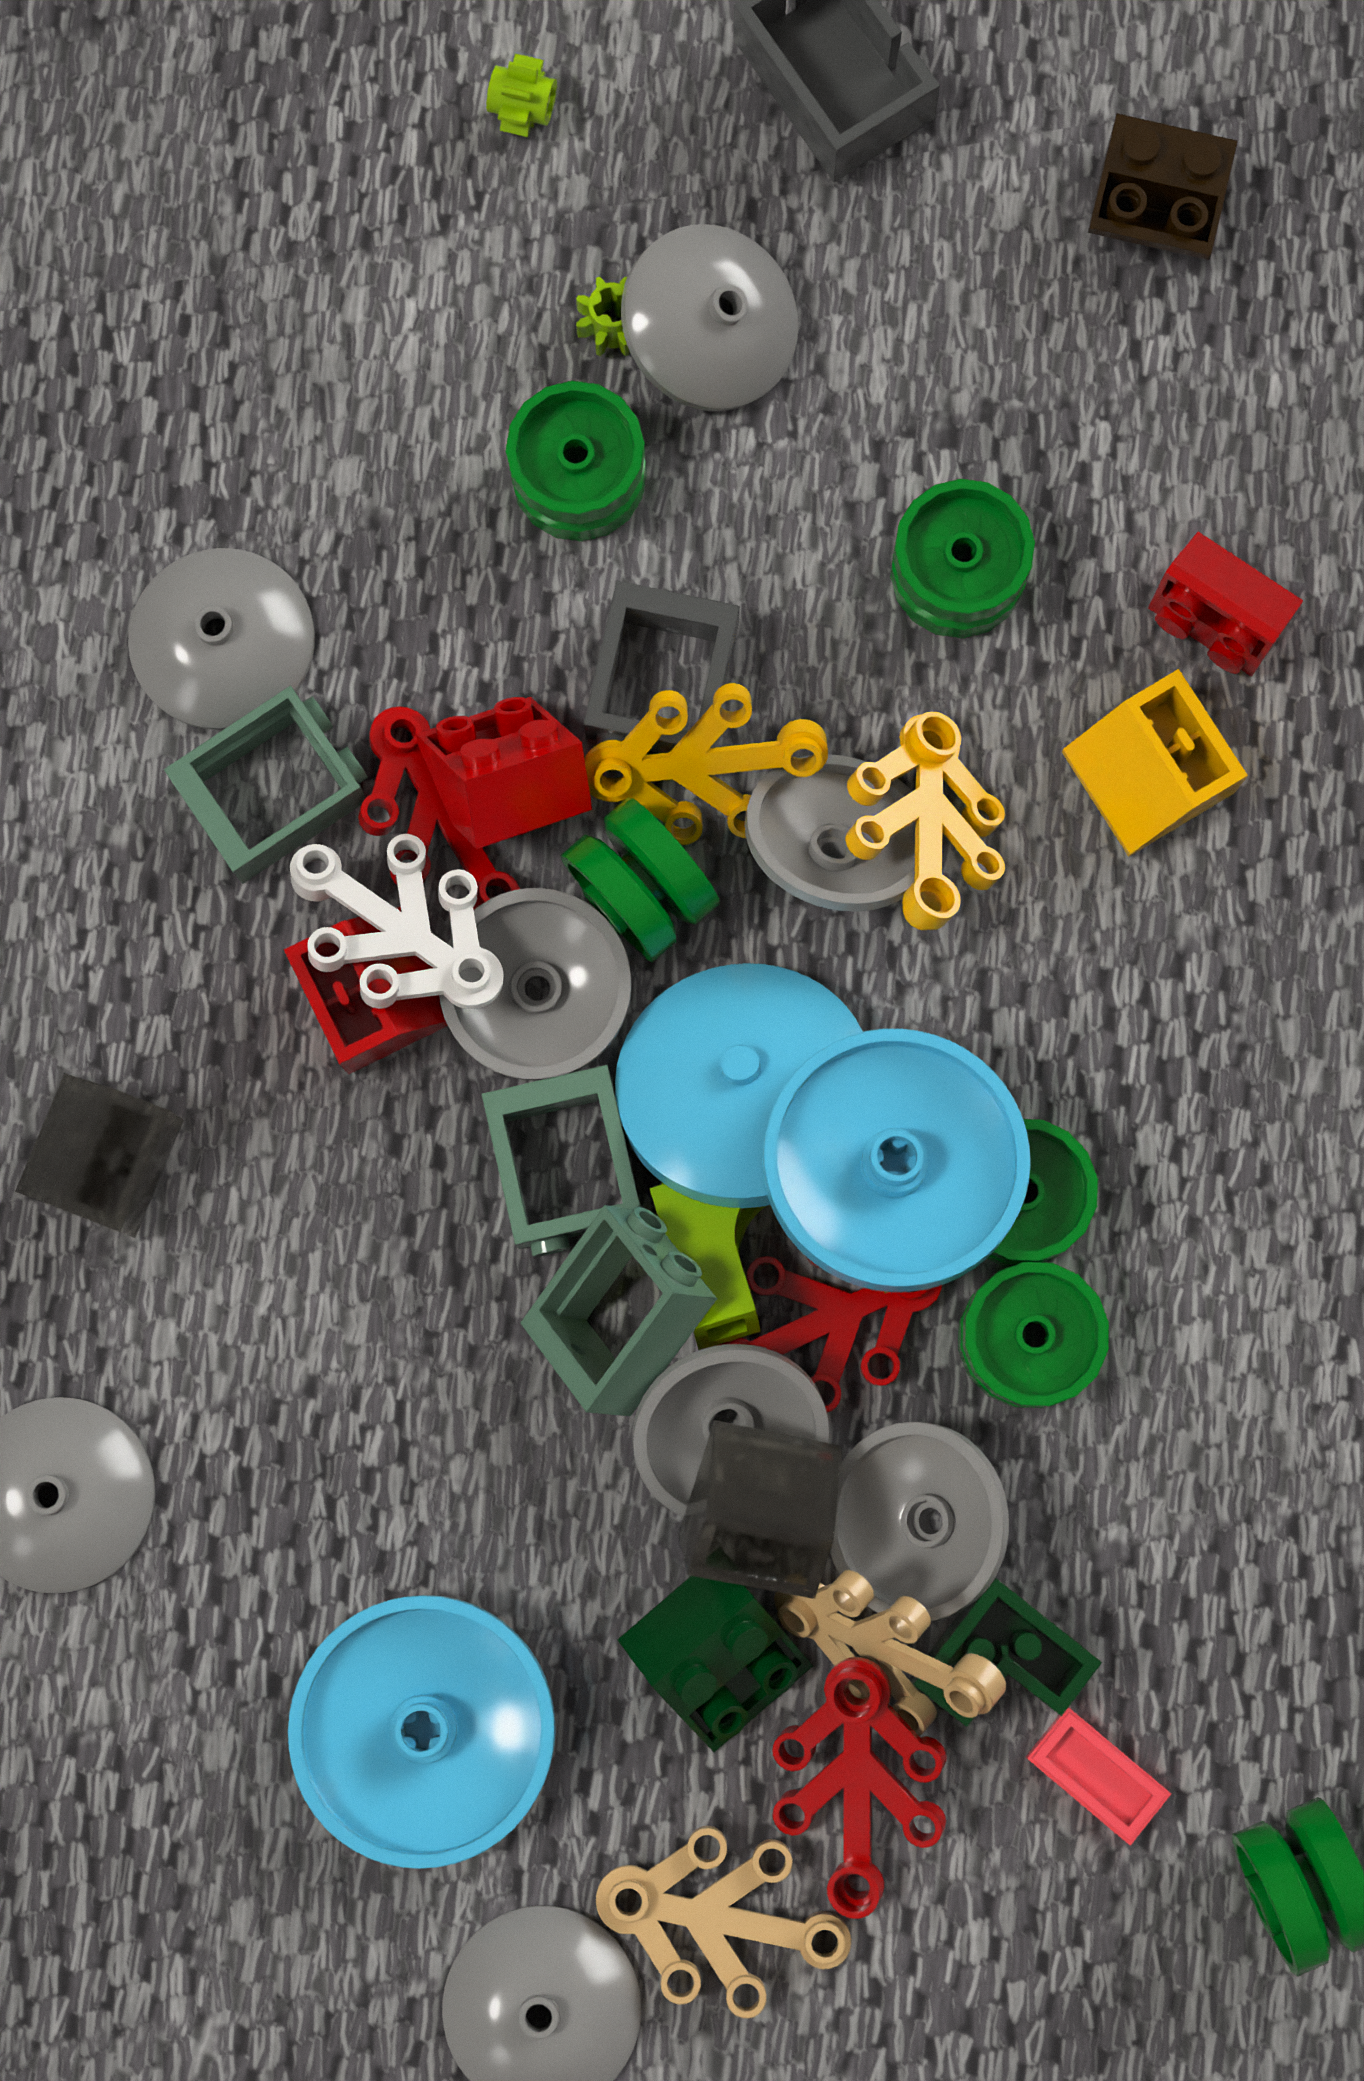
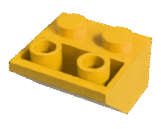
M1179 669L1122 702L1062 750V754L1128 857L1233 795L1248 776Z

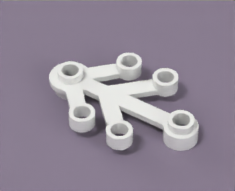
M411 834L398 835L390 841L387 848V864L390 871L396 875L401 911L344 873L339 856L331 848L320 844H312L299 849L294 854L290 863L291 884L294 891L300 897L315 902L332 897L381 931L344 936L339 930L331 927L316 930L308 940V958L313 967L323 972H332L338 970L344 964L414 955L433 967L432 969L397 974L392 967L386 964H373L367 967L360 977V995L363 1001L373 1008H386L396 1000L444 995L452 1004L458 1007L477 1009L490 1004L497 998L503 986V968L498 958L492 952L479 947L473 910L477 900V882L472 874L459 869L451 870L444 874L439 882V902L450 913L452 948L432 934L430 930L422 870L426 862V849L424 843L418 837ZM406 849L414 851L418 857L413 862L403 863L397 860L395 855L399 851ZM311 861H322L328 866L323 872L318 874L310 873L304 868ZM462 885L469 890V894L464 898L456 899L449 896L446 891L451 886ZM326 942L333 943L339 947L338 953L331 957L319 955L316 949L320 944ZM465 968H476L481 971L483 977L476 982H467L460 977L459 973ZM384 979L392 987L385 993L377 994L372 992L367 986L372 980Z

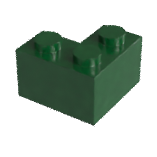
M997 1578L994 1579L989 1588L975 1603L958 1614L928 1654V1656L953 1668L966 1654L982 1656L993 1663L1004 1678L1008 1674L1060 1716L1064 1714L1102 1664L1099 1659ZM913 1675L909 1678L918 1689L966 1727L974 1719L964 1717L955 1712L947 1703L944 1697V1690Z

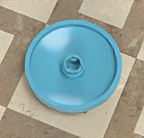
M742 963L714 967L691 975L669 987L656 997L643 1010L625 1038L618 1058L615 1076L617 1108L625 1135L642 1164L662 1183L686 1197L709 1205L728 1208H753L770 1205L763 1175V1146L769 1117L776 1099L794 1072L811 1056L835 1041L863 1031L847 1006L834 993L810 977L793 970L766 964Z
M877 1029L853 1034L831 1043L806 1060L790 1077L776 1099L769 1117L763 1146V1175L770 1205L779 1224L794 1245L810 1261L829 1274L859 1287L886 1292H912L944 1285L960 1278L986 1260L1000 1245L1015 1222L1026 1196L1030 1175V1146L1021 1112L1013 1096L995 1072L980 1058L958 1044L934 1034L909 1029Z
M417 1595L391 1599L373 1605L343 1622L326 1637L307 1662L298 1680L289 1713L288 1745L291 1765L297 1785L315 1817L336 1839L353 1851L369 1859L403 1868L421 1869L451 1865L470 1859L501 1841L527 1814L537 1799L551 1766L555 1746V1711L546 1677L536 1657L521 1637L492 1613L471 1603L444 1596Z

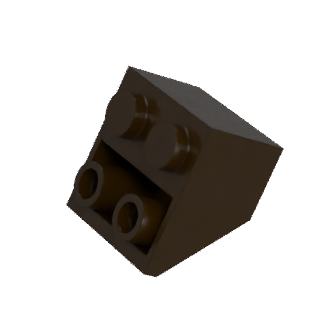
M1117 113L1105 153L1088 233L1210 260L1238 140Z

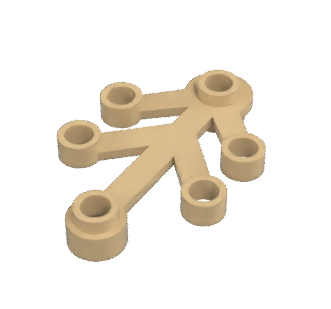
M843 1571L833 1583L827 1586L814 1578L801 1576L795 1581L784 1583L776 1591L774 1602L778 1611V1618L784 1628L797 1637L813 1639L834 1666L844 1659L855 1657L846 1646L848 1644L854 1648L860 1657L875 1662L885 1671L891 1684V1695L897 1701L892 1708L919 1736L935 1720L937 1711L932 1701L919 1692L902 1671L944 1690V1697L949 1706L955 1712L967 1718H974L978 1714L988 1713L1006 1691V1682L1001 1672L993 1663L982 1656L966 1654L953 1668L892 1639L896 1638L901 1642L912 1644L929 1627L931 1619L928 1611L914 1598L901 1596L889 1609L857 1622L838 1614L837 1611L849 1617H857L874 1598V1592L870 1583L855 1571ZM849 1681V1689L854 1696L862 1699L870 1696L869 1688L863 1681Z
M701 1826L694 1830L686 1845L649 1870L635 1865H623L611 1870L604 1876L596 1893V1907L601 1920L615 1932L636 1935L661 1974L662 1993L670 2002L675 2004H687L696 1998L700 1991L701 1976L698 1968L692 1962L681 1960L659 1921L682 1925L688 1928L727 1989L726 2001L729 2009L733 2014L741 2018L755 2017L763 2010L766 2004V1989L760 1978L748 1973L724 1935L800 1950L804 1960L819 1969H831L840 1965L848 1956L851 1948V1936L846 1923L832 1912H816L809 1915L802 1922L730 1906L764 1882L777 1883L789 1875L792 1868L791 1852L779 1840L768 1839L761 1842L755 1848L753 1857L693 1898L665 1892L697 1867L712 1869L723 1862L727 1853L726 1838L719 1829L713 1826ZM710 1835L718 1840L720 1850L714 1858L702 1859L696 1854L694 1844L699 1837ZM768 1849H777L785 1857L783 1868L776 1873L764 1871L759 1864L761 1854ZM627 1888L636 1890L642 1899L640 1908L631 1913L622 1911L616 1902L618 1893ZM821 1930H829L837 1937L835 1949L827 1954H821L812 1947L813 1936ZM685 1970L691 1974L694 1984L688 1992L676 1993L670 1988L668 1978L674 1971ZM742 1984L753 1985L759 1992L758 2001L750 2007L738 2005L733 1997V1993L738 1986Z

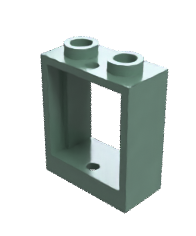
M291 685L163 769L242 884L361 806L366 798L359 783L368 778L363 768L347 746L336 752L324 734L332 729L333 725L313 696L302 702ZM295 722L340 787V790L249 850L204 782Z
M608 1065L482 1093L514 1242L518 1249L531 1247L533 1257L566 1251L570 1249L568 1238L583 1235L602 1208L529 1225L506 1122L599 1101L622 1198L621 1204L612 1206L632 1210L640 1207Z
M604 1205L520 1323L587 1413L631 1416L639 1406L650 1385L667 1368L717 1300L716 1296L700 1278L702 1271L698 1264L687 1255L679 1252L665 1234L667 1227L657 1215L642 1207H636L632 1210ZM634 1256L663 1294L615 1358L587 1322V1318L631 1257Z

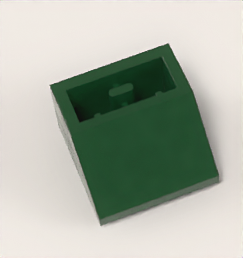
M718 1553L617 1639L652 1688L714 1753L729 1739L737 1735L745 1725L776 1698L790 1689L800 1677L813 1667Z

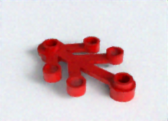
M397 706L388 708L376 716L369 732L371 749L381 762L372 793L364 799L359 811L358 820L362 829L373 836H383L393 830L399 815V808L394 798L405 770L418 792L407 834L418 837L425 845L426 862L422 870L423 883L426 881L431 868V862L427 853L437 823L463 869L472 874L477 882V900L473 910L490 899L486 894V888L489 886H499L505 892L519 890L520 887L512 876L502 871H496L483 848L476 849L452 825L417 742L416 734L430 729L428 721L419 712L408 707ZM398 727L405 728L411 733L413 739L406 743L398 742L392 737L391 730ZM375 806L382 807L388 812L390 819L382 823L375 822L369 817L367 810ZM404 849L399 851L395 857L400 862L403 860L414 861L418 855L414 851ZM390 871L391 878L397 885L396 875Z
M760 1257L750 1264L747 1271V1283L754 1293L766 1297L776 1294L818 1310L750 1342L744 1338H737L716 1346L726 1344L754 1345L784 1355L829 1333L815 1375L811 1377L814 1383L823 1381L830 1384L833 1388L834 1398L828 1406H825L828 1413L834 1410L840 1403L841 1388L839 1382L862 1317L887 1306L876 1346L864 1354L860 1363V1370L863 1378L868 1383L874 1386L888 1385L899 1374L900 1361L898 1353L912 1313L925 1310L931 1306L938 1298L942 1285L916 1292L885 1293L884 1291L862 1288L851 1294L787 1271L773 1257ZM807 1258V1260L809 1261V1263H810L811 1265H813V1266L816 1267V1268L821 1269L819 1266H817L815 1263H813L812 1261H810V1260ZM765 1264L773 1266L779 1275L777 1284L768 1289L759 1287L753 1278L756 1268ZM884 1354L891 1360L892 1372L887 1378L877 1379L870 1374L868 1361L873 1355Z
M851 1657L837 1663L828 1674L824 1685L826 1702L800 1726L793 1725L785 1728L775 1740L772 1753L776 1763L781 1768L788 1771L802 1770L814 1756L816 1745L843 1723L844 1750L800 1790L792 1789L786 1791L775 1804L772 1816L776 1827L781 1832L791 1836L800 1835L809 1828L816 1812L844 1788V1861L837 1866L827 1885V1895L830 1904L839 1914L852 1919H860L870 1915L875 1910L885 1887L881 1871L872 1863V1793L903 1825V1833L906 1839L914 1846L928 1848L935 1845L946 1827V1817L943 1810L933 1802H919L872 1751V1728L903 1757L904 1770L914 1781L928 1783L935 1780L944 1768L947 1756L943 1745L938 1740L929 1736L919 1737L889 1704L892 1691L885 1671L869 1659ZM849 1681H863L869 1688L870 1696L863 1699L854 1696L849 1689ZM794 1739L800 1742L805 1751L804 1756H791L785 1749L784 1741ZM919 1750L929 1752L935 1759V1767L926 1769L919 1766L914 1759V1752ZM784 1805H798L804 1812V1820L799 1822L789 1820L784 1813ZM923 1815L930 1818L935 1825V1831L932 1833L921 1832L914 1824V1817ZM858 1874L868 1881L870 1889L863 1892L854 1890L849 1885L848 1876Z

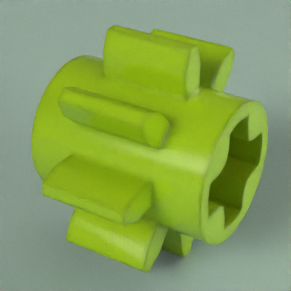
M515 53L513 62L509 61L508 68L498 65L494 67L488 86L486 110L487 112L498 114V120H501L500 131L528 137L530 128H533L535 123L545 126L549 124L556 99L557 80L545 77V72L542 71L544 60Z
M599 276L596 278V289L590 297L578 295L576 298L577 310L582 315L587 316L576 322L577 335L579 338H587L593 335L595 338L596 355L600 357L607 348H620V351L625 356L630 355L623 333L622 321L612 322L608 314L603 315V312L613 309L617 317H621V302L627 279L626 276L620 283H605Z

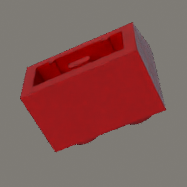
M1197 532L1166 570L1148 609L1157 614L1155 617L1156 623L1170 635L1179 639H1186L1189 635L1209 648L1207 652L1208 657L1221 669L1232 674H1238L1242 670L1252 677L1303 603V600L1205 535Z
M532 697L507 698L496 703L494 709L469 717H448L438 722L435 728L416 734L419 749L452 825L476 849L592 810L582 742Z
M361 917L344 920L331 926V928L339 930L344 936L381 932ZM309 937L284 949L339 1065L348 1074L448 1026L443 1015L439 995L396 1000L386 1008H373L367 1005L360 995L361 974L367 967L373 964H386L392 967L397 974L433 968L415 955L344 964L336 971L323 972L313 967L309 961ZM329 942L320 944L316 949V952L323 957L334 956L339 951L337 945ZM375 979L367 987L374 993L382 994L387 992L392 986L387 980Z

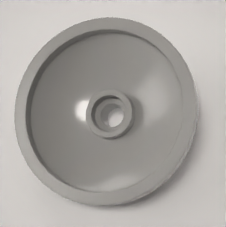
M709 224L689 225L672 230L653 242L638 257L624 285L621 302V321L629 351L644 376L663 394L678 403L704 411H728L743 407L770 391L780 381L792 361L798 338V313L789 282L777 262L764 248L735 230ZM720 297L727 299L732 304L733 315H727L721 310L719 305Z
M214 548L194 552L174 561L161 570L140 595L133 610L128 632V647L132 668L137 680L149 698L161 710L176 720L190 726L209 730H224L290 685L297 692L310 668L315 646L314 623L311 611L295 581L282 568L265 557L232 548ZM210 620H224L225 627L220 634L209 636L204 633L205 626Z
M828 754L823 768L808 777L792 775L786 772L783 767L774 768L758 782L749 799L744 825L749 849L757 864L773 882L793 896L813 905L838 911L856 912L879 909L903 899L905 891L914 882L915 822L890 837L887 846L872 860H863L854 856L846 845L845 837L848 830L860 817L866 815L875 816L912 792L901 780L897 778L892 781L890 789L877 804L864 806L857 803L850 796L847 790V781L859 765L866 761ZM863 779L868 787L875 789L870 781ZM861 832L867 841L874 843L868 834Z
M525 888L513 890L491 898L474 910L479 947L492 952L500 961L504 974L503 986L493 1002L477 1009L458 1007L452 1004L444 995H439L444 1018L455 1039L469 1055L483 1066L499 1074L516 1079L543 1080L573 1073L590 1064L615 1039L624 1023L630 1004V965L625 948L615 929L600 912L587 902L573 895L553 889ZM451 936L448 945H450L453 948V941ZM465 968L459 973L460 977L467 982H476L483 977L481 971L476 968ZM536 978L544 979L550 985L549 994L539 1001L532 1000L526 995L528 983Z
M726 1344L705 1348L691 1353L669 1366L655 1379L644 1394L638 1406L632 1429V1444L637 1469L652 1495L666 1508L686 1519L716 1526H735L759 1521L776 1514L792 1504L816 1478L824 1462L829 1443V1423L826 1408L817 1387L807 1373L789 1358L775 1351L745 1344ZM731 1409L735 1411L733 1417L727 1421H720L715 1418V1415L722 1410Z
M56 1397L35 1400L23 1404L0 1418V1576L14 1585L27 1590L41 1593H67L94 1586L115 1574L130 1560L147 1534L154 1511L155 1480L149 1456L138 1436L129 1425L110 1410L95 1403L76 1398ZM48 1482L53 1483L59 1492L57 1502L50 1508L43 1506L38 1496L40 1488Z
M904 1422L874 1431L856 1444L847 1454L830 1486L826 1505L825 1526L829 1550L839 1575L845 1570H852L862 1575L870 1583L874 1592V1598L867 1605L869 1608L879 1613L889 1609L899 1597L908 1596L914 1598L926 1608L932 1622L949 1618L967 1609L992 1584L1001 1567L1007 1548L1009 1514L1001 1481L988 1458L976 1445L960 1433L938 1424ZM935 1509L942 1517V1526L938 1532L932 1529L929 1523L930 1515Z
M534 1905L508 1911L490 1920L478 1929L462 1947L452 1964L446 1980L442 2001V2017L446 2040L457 2065L470 2081H613L631 2056L640 2028L641 1995L637 1975L627 1953L617 1939L598 1922L582 1913L551 1905ZM536 2004L546 2006L551 2012L552 2021L545 2027L533 2026L527 2018V2010L531 2006Z

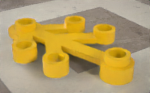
M728 683L717 689L713 696V704L669 753L646 755L662 734H677L684 729L688 721L686 699L676 691L664 690L653 696L649 704L648 713L623 741H603L586 754L584 759L589 791L594 797L607 802H618L625 800L627 797L635 799L653 816L664 822L665 828L681 845H687L695 842L702 834V813L700 809L688 801L677 802L651 782L673 779L726 815L729 830L738 837L746 838L745 821L738 820L735 816L747 810L751 795H742L715 775L783 767L786 772L798 777L811 776L822 769L827 761V737L823 728L816 722L798 719L784 725L777 735L776 741L710 748L727 728L743 726L752 715L750 692L740 684ZM728 700H738L743 703V707L734 712L723 709L721 705ZM663 707H673L679 711V714L668 719L661 717L657 712ZM800 749H807L814 753L806 758L792 756L794 752ZM608 770H617L624 776L607 778L602 774ZM679 818H688L694 824L682 829L675 826L673 822Z
M926 712L912 717L903 726L899 736L901 747L875 763H862L847 781V790L850 796L857 803L864 806L877 804L890 789L892 781L915 768L916 789L877 815L860 817L846 833L845 841L849 851L854 856L863 860H872L887 846L890 837L915 822L914 882L903 895V914L907 922L919 930H936L943 927L956 914L961 902L960 894L955 884L942 875V833L965 859L961 865V874L966 883L974 889L987 890L1002 877L1005 872V863L1001 855L996 850L987 847L979 836L985 837L990 835L1003 822L1005 810L996 797L985 792L958 759L961 733L954 721L939 712ZM863 779L870 781L875 789L868 787ZM943 780L965 803L966 806L961 814L943 794ZM978 810L986 812L989 820L983 818ZM861 832L868 834L874 843L867 841ZM977 863L982 864L989 874L983 872Z

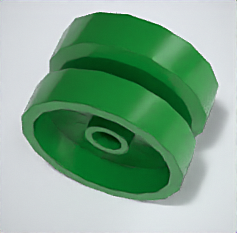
M568 381L545 387L522 404L509 426L505 451L518 506L531 523L555 538L581 542L607 536L626 523L643 499L647 471L645 444L639 420L623 398L599 384Z
M957 479L932 486L912 501L898 525L890 573L897 602L914 623L935 635L962 639L989 632L1011 615L1023 595L1026 581L1032 568L1035 540L1028 516L1011 495L988 482ZM955 555L965 556L969 561H958L955 559Z
M627 797L604 817L606 835L620 854V857L601 839L585 834L560 856L568 872L580 886L592 907L608 920L617 934L622 935L645 959L653 962L676 942L675 926L660 902L678 919L696 925L720 904V899L699 866L664 825L638 801Z
M1023 1119L1030 1146V1175L1028 1184L1035 1188L1036 1195L1029 1200L1031 1203L1022 1204L1021 1210L1010 1231L987 1258L1001 1266L1012 1267L1022 1262H1046L1058 1257L1086 1232L1097 1208L1098 1177L1088 1152L1069 1131L1045 1120Z
M1022 1262L998 1271L969 1297L959 1320L958 1351L968 1376L988 1397L1012 1408L1040 1409L1076 1397L1098 1376L1109 1349V1321L1099 1295L1079 1274L1054 1263ZM1040 1324L1044 1328L1047 1337L1039 1341L1042 1344L1041 1347L1034 1348L1025 1343L1023 1329L1026 1325L1033 1327Z
M1319 1797L1287 1810L1285 1830L1291 1850L1279 1831L1264 1821L1232 1834L1235 1853L1257 1914L1266 1931L1272 1937L1285 1963L1297 1977L1329 1962L1331 1944L1324 1922L1337 1942L1350 1951L1356 1952L1364 1948V1871L1334 1813L1325 1801Z

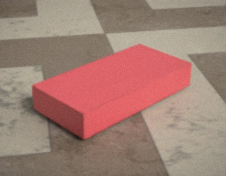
M1069 1707L1062 1716L1059 1715L1026 1756L1030 1762L1130 1846L1171 1795L1167 1789Z

